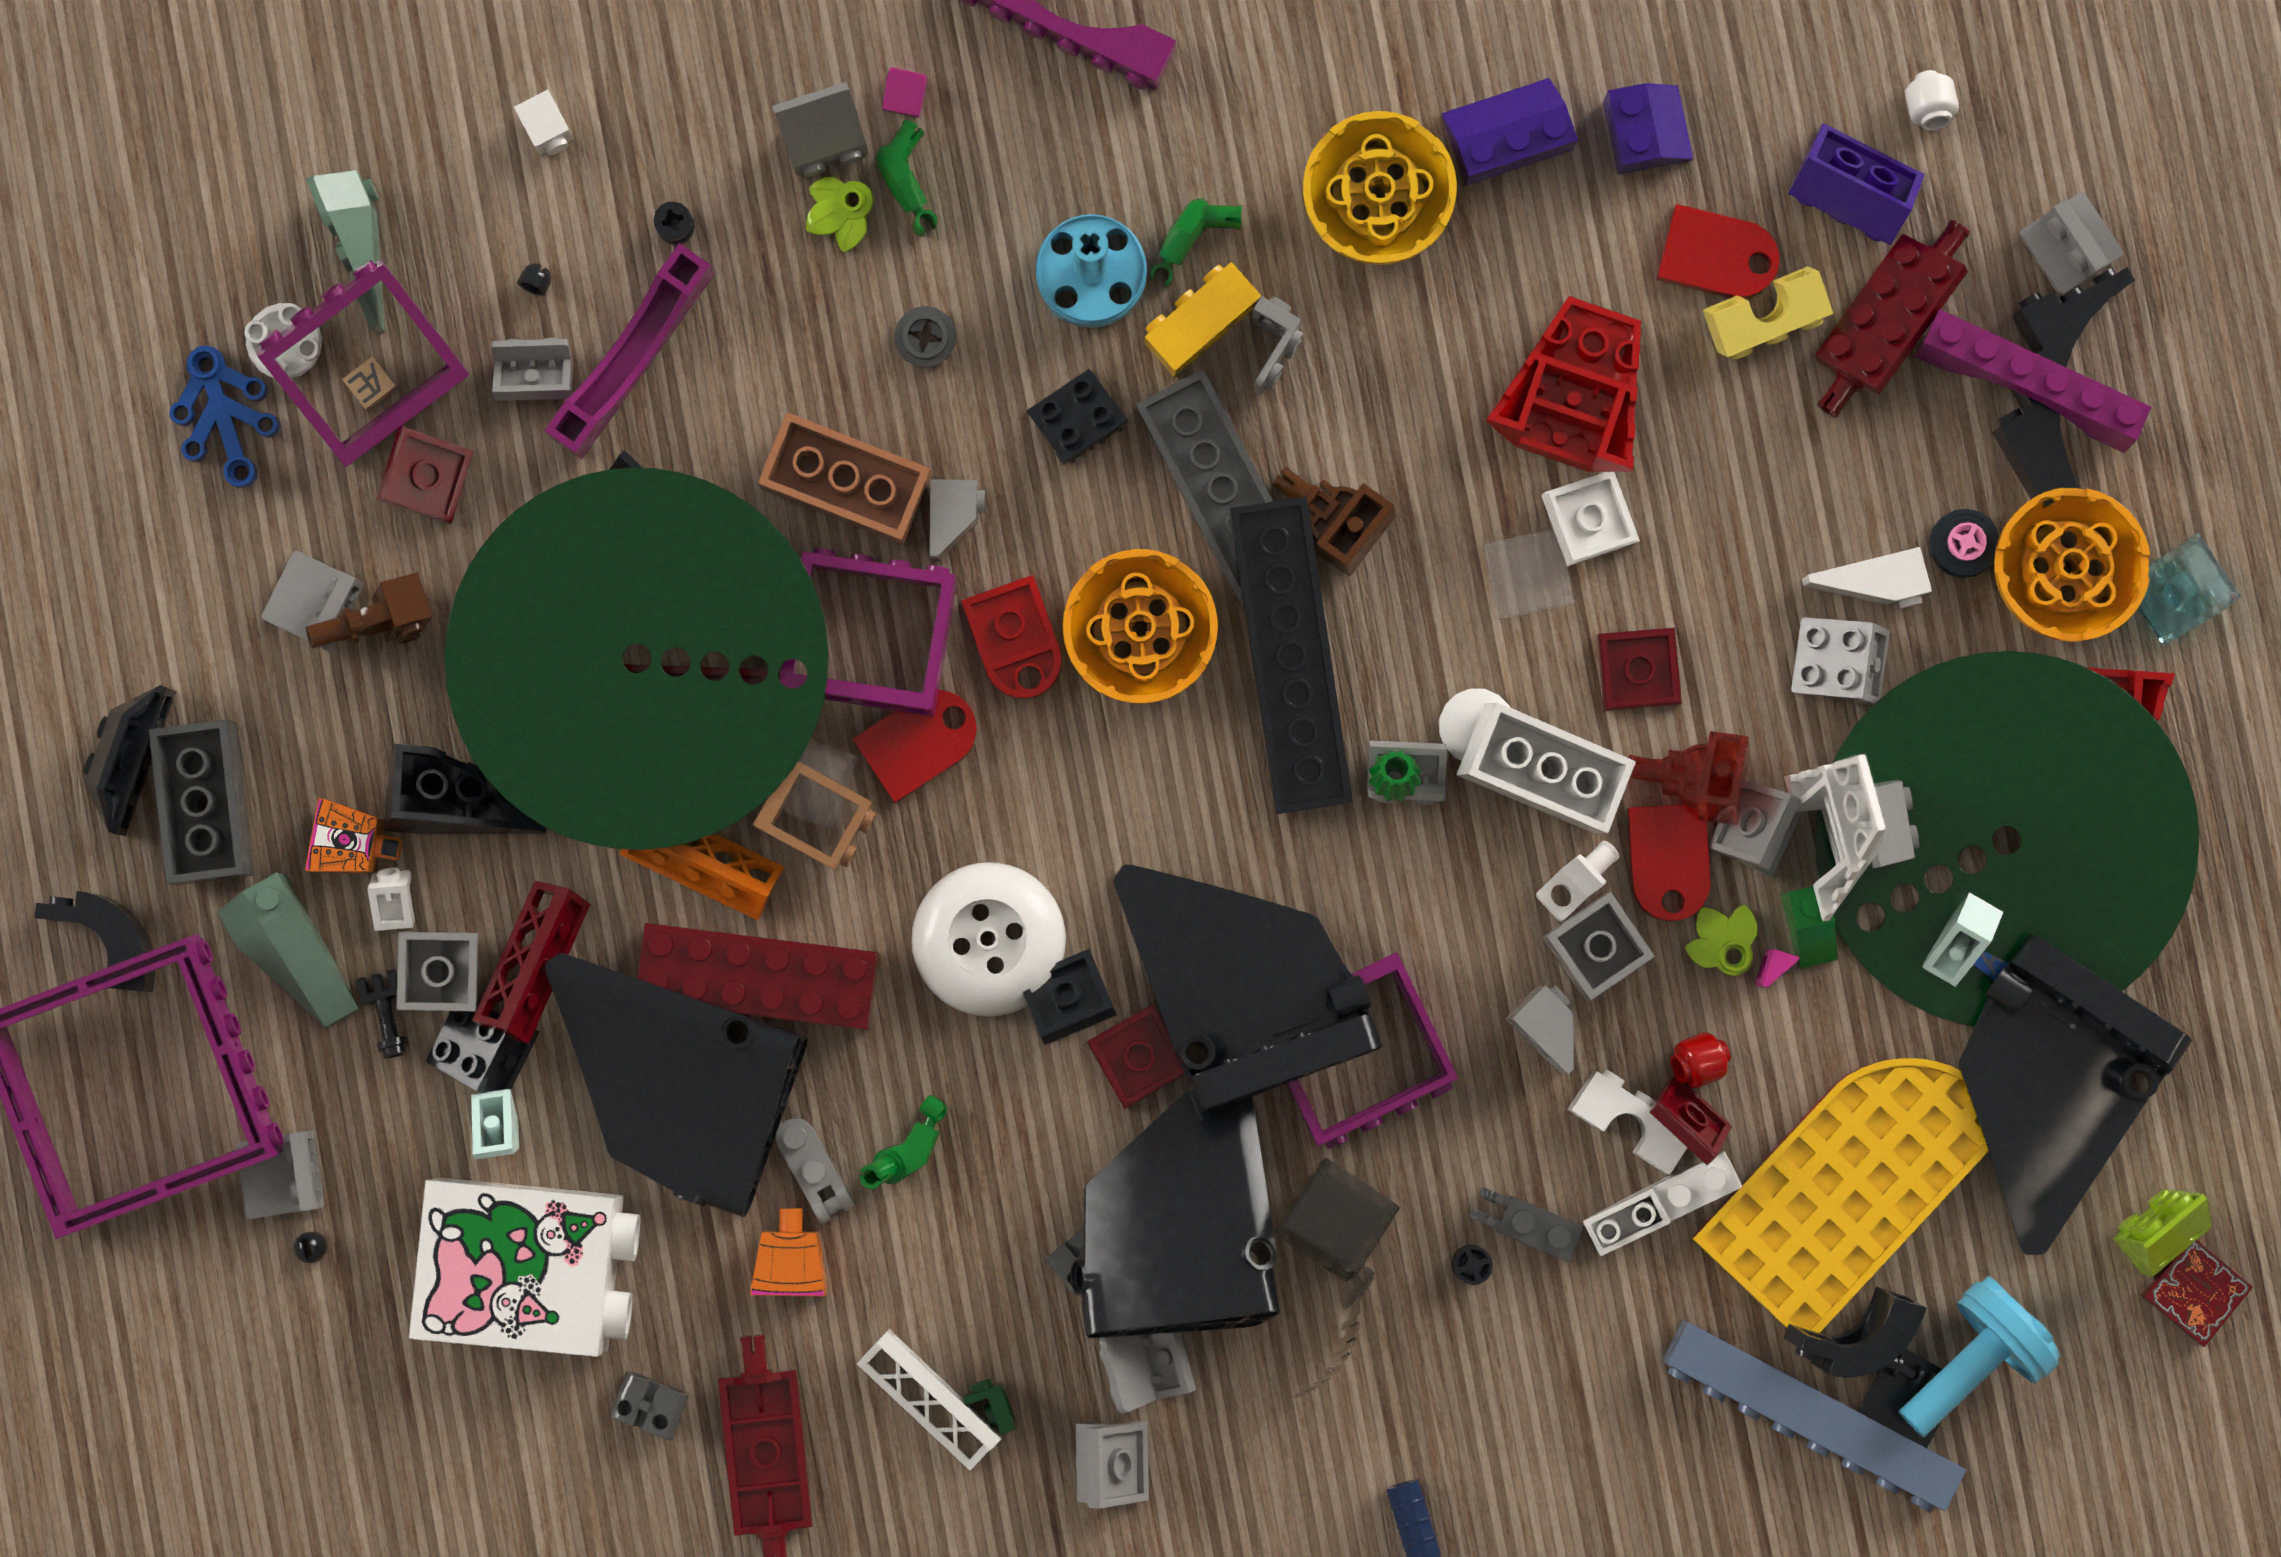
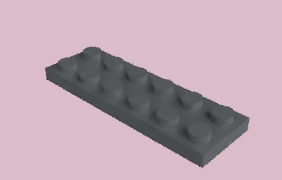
M1203 369L1135 404V407L1241 609H1243L1244 603L1229 508L1273 502Z

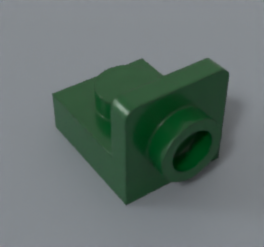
M991 1378L969 1386L971 1392L963 1397L965 1404L968 1405L988 1398L990 1404L984 1405L992 1428L998 1426L1001 1435L1017 1428L1018 1425L1002 1381L993 1384Z

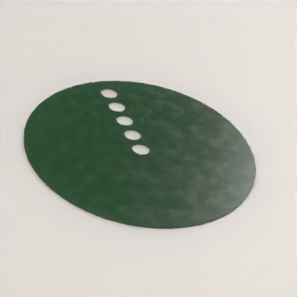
M621 468L582 475L542 492L515 510L494 530L468 566L452 605L445 639L446 686L452 714L463 742L487 780L506 800L544 827L574 840L614 849L647 850L693 842L732 825L760 806L792 772L806 750L817 726L824 703L828 679L829 651L821 603L805 566L787 539L764 515L730 491L704 479L681 472L657 468ZM633 644H641L651 653V664L641 673L630 672L623 664V653ZM672 648L683 649L690 657L689 670L679 677H672L666 674L661 664L664 653ZM710 652H720L729 661V671L721 680H709L701 672V661ZM749 656H759L768 665L766 679L756 685L746 683L739 673L741 662ZM787 660H798L807 669V679L798 688H787L779 680V668Z
M1984 652L1958 657L1919 672L1890 690L1864 714L1842 743L1833 762L1858 755H1866L1873 784L1900 780L1902 781L1903 788H1910L1913 810H1907L1909 826H1916L1919 837V848L1914 849L1915 858L1882 867L1872 868L1868 866L1834 913L1835 925L1854 956L1888 990L1909 1004L1934 1016L1975 1027L1988 998L1985 993L1994 979L1972 965L1955 987L1922 968L1924 961L1950 917L1968 893L1975 895L2003 912L1992 941L1984 950L1985 952L2009 963L2027 935L2032 934L2049 943L2120 991L2126 989L2146 971L2173 936L2188 904L2198 865L2199 827L2193 790L2186 769L2173 743L2160 724L2143 705L2106 677L2082 665L2058 657L2031 652ZM1822 810L1817 811L1815 832L1816 865L1819 879L1836 866ZM2003 826L2013 827L2021 837L2018 850L2009 855L1998 853L1992 845L1994 832ZM1970 845L1983 849L1987 857L1984 869L1976 874L1964 872L1958 864L1959 853L1963 848ZM1933 865H1944L1952 873V885L1943 893L1931 892L1925 886V872ZM1909 884L1917 890L1919 901L1913 910L1899 912L1891 905L1890 894L1897 885ZM1875 903L1883 909L1885 920L1878 930L1865 931L1858 925L1856 914L1862 905Z

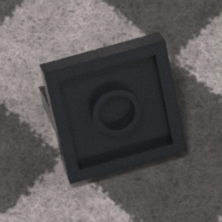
M1090 949L1058 961L1051 969V977L1046 983L1033 993L1030 988L1023 992L1044 1045L1116 1016Z

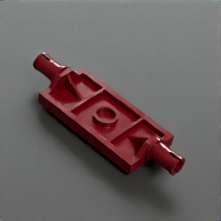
M1949 220L1947 226L1932 246H1927L1902 233L1814 355L1819 363L1835 372L1834 375L1836 377L1828 391L1817 403V406L1826 414L1838 418L1839 413L1854 392H1860L1861 389L1867 388L1880 395L1932 323L1938 310L1942 309L1968 273L1966 266L1952 259L1961 244L1970 235L1969 230L1961 223H1958L1955 227L1956 221Z
M765 1334L753 1336L755 1352L753 1351L752 1335L740 1337L744 1372L739 1376L721 1377L718 1379L734 1536L757 1534V1537L762 1539L763 1557H787L785 1536L789 1534L788 1531L813 1526L797 1369L772 1372V1369L767 1368Z

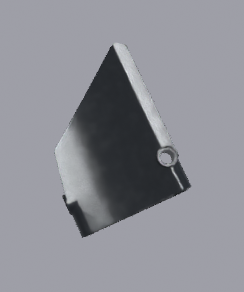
M1125 864L1115 876L1113 884L1178 1063L1184 1070L1200 1115L1222 1109L1383 1047L1368 1009L1371 1005L1362 978L1359 975L1353 976L1349 972L1319 919L1313 914L1210 884L1135 865ZM1199 1045L1204 1048L1206 1061L1201 1064L1190 1062L1186 1056L1187 1047Z
M2028 934L2008 965L2002 968L1985 993L1988 998L1959 1060V1069L1985 1139L2019 1247L2026 1255H2041L2047 1252L2149 1097L2157 1092L2163 1078L2173 1071L2191 1044L2192 1039L2186 1033L2035 935ZM2133 1073H2140L2147 1079L2148 1088L2145 1093L2135 1092L2131 1088L2129 1079Z
M564 953L557 954L548 960L545 964L546 975L574 1047L610 1156L674 1191L673 1195L702 1206L707 1204L745 1217L756 1194L776 1132L799 1071L808 1038ZM744 1022L749 1030L748 1037L744 1042L737 1044L732 1039V1029L737 1023Z
M1189 1088L1086 1184L1084 1188L1083 1247L1079 1260H1074L1072 1263L1070 1277L1074 1293L1082 1296L1081 1306L1087 1338L1247 1328L1263 1324L1280 1314L1273 1268L1278 1259V1251L1272 1225L1253 1098L1250 1097L1222 1109L1200 1115ZM1249 1250L1256 1254L1259 1260L1258 1265L1251 1260Z

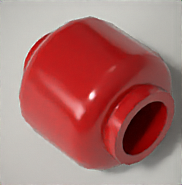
M1702 1032L1684 1039L1675 1045L1673 1055L1670 1057V1065L1674 1076L1680 1083H1686L1689 1087L1697 1089L1721 1080L1726 1076L1731 1054L1723 1040H1718L1711 1033Z

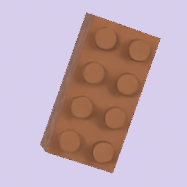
M786 412L759 478L758 485L763 491L904 546L932 478V472L926 466Z

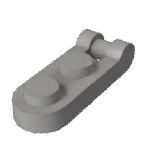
M792 1118L783 1122L776 1132L778 1148L821 1225L832 1220L831 1215L842 1209L848 1211L855 1207L856 1204L811 1124L801 1118ZM831 1185L835 1196L823 1202L818 1191Z

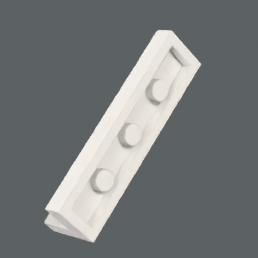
M890 1329L857 1363L863 1371L970 1471L1001 1440V1433L994 1427L992 1428L990 1423L970 1404L966 1405L964 1399ZM883 1349L896 1361V1373L880 1374L869 1364V1361ZM901 1367H902L907 1373H901ZM901 1378H914L924 1388V1400H907L901 1393ZM886 1379H896V1388ZM929 1393H930L936 1400H929ZM925 1405V1416L915 1406ZM929 1405H942L952 1414L953 1427H936L930 1421ZM957 1420L964 1426H957ZM970 1431L983 1443L971 1458L958 1448V1432ZM943 1432H953V1442Z

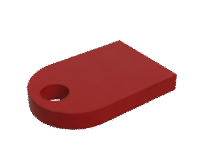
M1675 204L1656 280L1728 298L1737 295L1744 299L1751 298L1765 290L1773 281L1779 267L1778 247L1768 231L1755 223ZM1761 255L1766 258L1769 268L1765 274H1755L1750 270L1748 261L1751 256Z
M1034 575L961 600L987 675L1000 692L1016 699H1030L1045 693L1053 686L1061 670V652ZM1025 668H1034L1041 675L1040 683L1033 689L1023 688L1018 682V676Z
M939 690L935 717L894 711L854 737L853 741L896 804L965 758L975 743L977 724L970 706L961 697L949 691ZM950 708H959L965 713V722L958 729H950L943 722L944 713Z
M1705 803L1628 807L1627 824L1631 886L1637 904L1645 913L1662 921H1678L1692 916L1704 905L1710 891ZM1667 891H1675L1682 898V907L1676 913H1669L1662 906V897Z

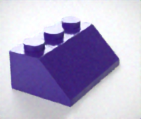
M1550 78L1441 113L1465 186L1573 151L1578 142L1566 103Z
M1822 123L1793 180L1788 194L1796 197L1805 206H1814L1829 214L1832 219L1839 223L1849 224L1863 231L1870 239L1882 241L1891 246L1913 208L1925 174Z

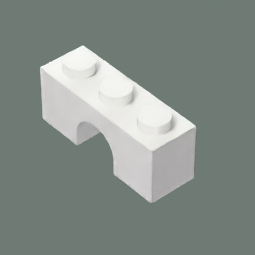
M1607 1069L1602 1074L1592 1071L1567 1110L1602 1132H1605L1610 1122L1616 1116L1624 1113L1632 1115L1637 1119L1641 1127L1640 1140L1632 1153L1664 1174L1670 1175L1687 1147L1649 1113L1655 1100L1639 1090L1635 1095H1632L1622 1088L1625 1081Z

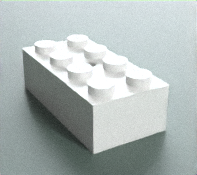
M1492 702L1485 703L1456 775L1594 834H1605L1610 830L1636 761L1501 703ZM1542 762L1547 766L1545 775H1543L1541 770Z

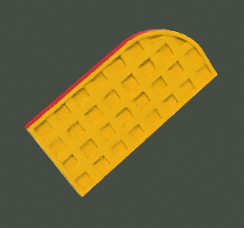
M1896 1058L1874 1062L1846 1074L1824 1094L1741 1183L1742 1188L1734 1191L1691 1239L1786 1329L1789 1324L1820 1333L1988 1152L1960 1070L1932 1060Z

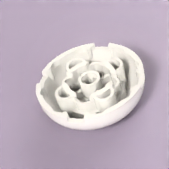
M984 862L958 868L944 876L928 891L922 900L912 928L914 961L925 984L941 1001L950 1007L976 1016H1001L1027 1007L1028 1004L1023 992L1030 988L1033 993L1051 977V969L1058 961L1064 959L1066 948V932L1060 908L1048 889L1029 873L1002 863ZM978 904L986 905L989 909V915L983 921L974 919L972 915L973 908ZM1011 923H1018L1023 928V934L1017 940L1010 939L1006 934V928ZM988 931L994 933V944L984 946L981 943V935ZM959 938H965L970 943V949L964 955L957 954L953 949L954 942ZM992 957H999L1004 962V968L998 974L991 973L987 968V963Z

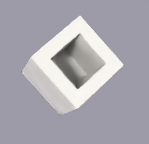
M549 90L514 106L540 156L545 153L548 155L557 154L567 148L568 141L574 139Z

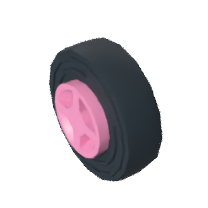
M1968 508L1953 510L1941 517L1932 528L1929 539L1931 556L1936 565L1948 575L1959 578L1974 577L1989 569L1994 562L1995 550L1999 539L1998 530L1992 520L1979 511Z

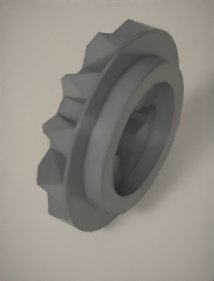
M922 306L908 311L899 320L895 329V344L905 361L918 368L935 367L949 358L956 344V332L951 319L944 312L934 307ZM930 322L931 335L936 337L937 340H941V342H929L927 348H924V352H921L920 340L909 334L923 333L924 328H927V324Z

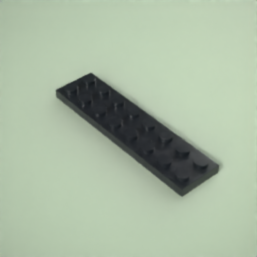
M1307 496L1229 508L1275 814L1352 803Z

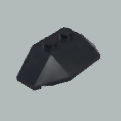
M159 685L111 709L108 717L104 716L97 730V738H100L96 752L89 755L84 767V774L87 775L85 785L110 833L126 836L152 763L148 729L164 728L177 692L173 689Z

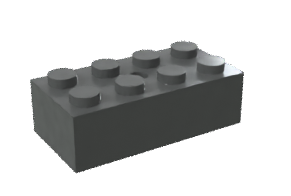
M225 719L148 729L166 884L179 886L254 876L237 723ZM207 797V807L202 811L199 805L202 798Z

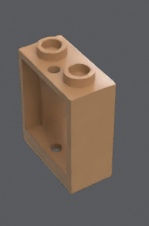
M798 761L792 772L778 789L767 798L753 826L829 868L838 871L841 865L846 868L849 866L858 847L853 845V842L860 831L865 834L867 833L877 813L872 811L875 804L872 801ZM802 775L859 806L831 857L775 826Z

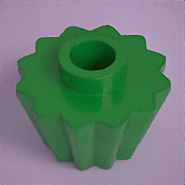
M1387 751L1385 755L1377 756L1375 758V765L1369 768V772L1372 775L1369 779V784L1375 787V794L1383 795L1386 801L1396 799L1402 802L1406 796H1413L1415 788L1421 784V780L1418 777L1421 769L1415 764L1414 757L1405 755L1403 751L1397 753ZM1396 771L1401 774L1402 778L1392 779L1388 774Z

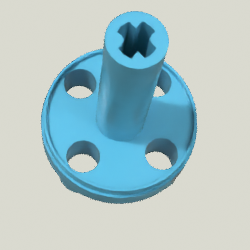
M1087 214L1068 219L1049 233L1039 250L1036 261V278L1039 292L1052 313L1057 318L1070 324L1087 328L1113 324L1135 309L1144 292L1147 264L1143 248L1136 236L1126 226L1112 218ZM1112 235H1121L1127 240V245L1120 251H1113L1108 248L1107 239ZM1065 238L1072 242L1073 249L1068 254L1060 255L1053 251V243L1058 239ZM1116 288H1125L1130 292L1131 298L1127 303L1119 305L1110 299V293ZM1066 291L1073 293L1077 297L1076 304L1070 308L1058 306L1055 300L1060 293Z
M1987 1276L1982 1282H1975L1963 1293V1297L1956 1303L1962 1315L1979 1335L1899 1410L1900 1415L1922 1437H1925L2004 1360L2020 1375L2034 1384L2040 1379L2047 1377L2058 1366V1359L2061 1355L2053 1342L2054 1338L2050 1332L1990 1276Z

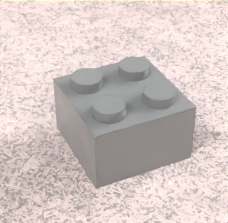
M1611 892L1605 893L1542 936L1585 1001L1594 999L1655 957Z

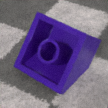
M1644 83L1608 90L1603 100L1618 175L1693 160L1678 85Z

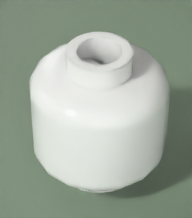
M1934 70L1921 72L1916 75L1915 80L1909 83L1905 90L1910 119L1914 124L1922 126L1925 130H1939L1948 126L1952 122V118L1959 111L1954 82L1945 74L1937 73Z

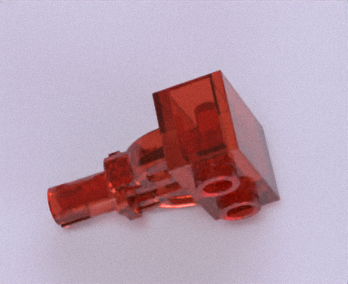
M1710 731L1708 744L1693 745L1684 751L1670 749L1669 755L1663 759L1629 754L1628 758L1636 761L1629 779L1661 783L1663 795L1677 796L1683 804L1698 810L1699 820L1738 825L1750 759L1749 736Z

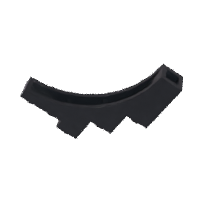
M2112 267L2092 279L2095 286L2084 292L2078 286L2059 297L2061 302L2054 291L2044 297L2038 291L2019 302L2022 309L2015 313L2012 318L2032 352L2066 367L2073 347L2090 319L2111 297L2135 281L2129 268L2127 267L2116 273ZM2011 389L2024 413L2022 414L2020 408H2017L2001 417L1999 421L2002 426L1993 431L1992 434L2029 498L2032 499L2044 492L2058 488L2079 489V484L2067 460L2060 429V414L2048 406ZM2052 499L2044 501L2043 508L2056 501Z

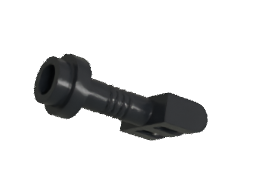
M396 969L387 971L390 985L387 987L384 986L381 973L372 975L374 990L372 991L369 990L366 977L357 979L362 1004L366 1006L375 1003L384 1039L377 1043L378 1052L383 1053L384 1059L406 1054V1046L409 1045L407 1036L398 1035L390 999L397 997L398 974Z

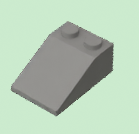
M847 82L772 106L796 176L804 174V177H813L825 172V166L838 162L843 166L860 161L863 158L862 154L869 152Z

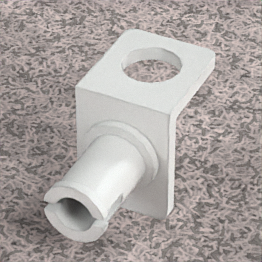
M1603 840L1586 858L1578 855L1561 868L1536 893L1537 899L1558 921H1564L1586 898L1606 884V880L1601 875L1611 864L1620 858L1618 851L1612 844ZM1555 886H1563L1570 892L1571 900L1567 906H1558L1553 902L1551 891Z

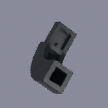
M77 891L75 906H73L74 899L52 896H50L49 904L36 903L34 918L76 922L94 930L105 945L108 959L107 967L153 950L150 938L140 921L126 907L108 897ZM155 970L110 988L153 992Z
M1876 1287L1864 1317L1849 1331L1838 1335H1824L1789 1324L1784 1339L1796 1346V1354L1810 1359L1813 1365L1828 1375L1845 1378L1864 1376L1887 1366L1908 1347L1922 1323L1927 1308L1907 1296Z

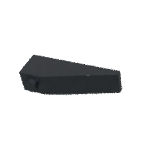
M405 744L394 745L386 792L384 831L412 834H545L547 832L546 827L522 813L506 800L487 780L477 765L471 762L466 764L446 755L447 752L435 747Z

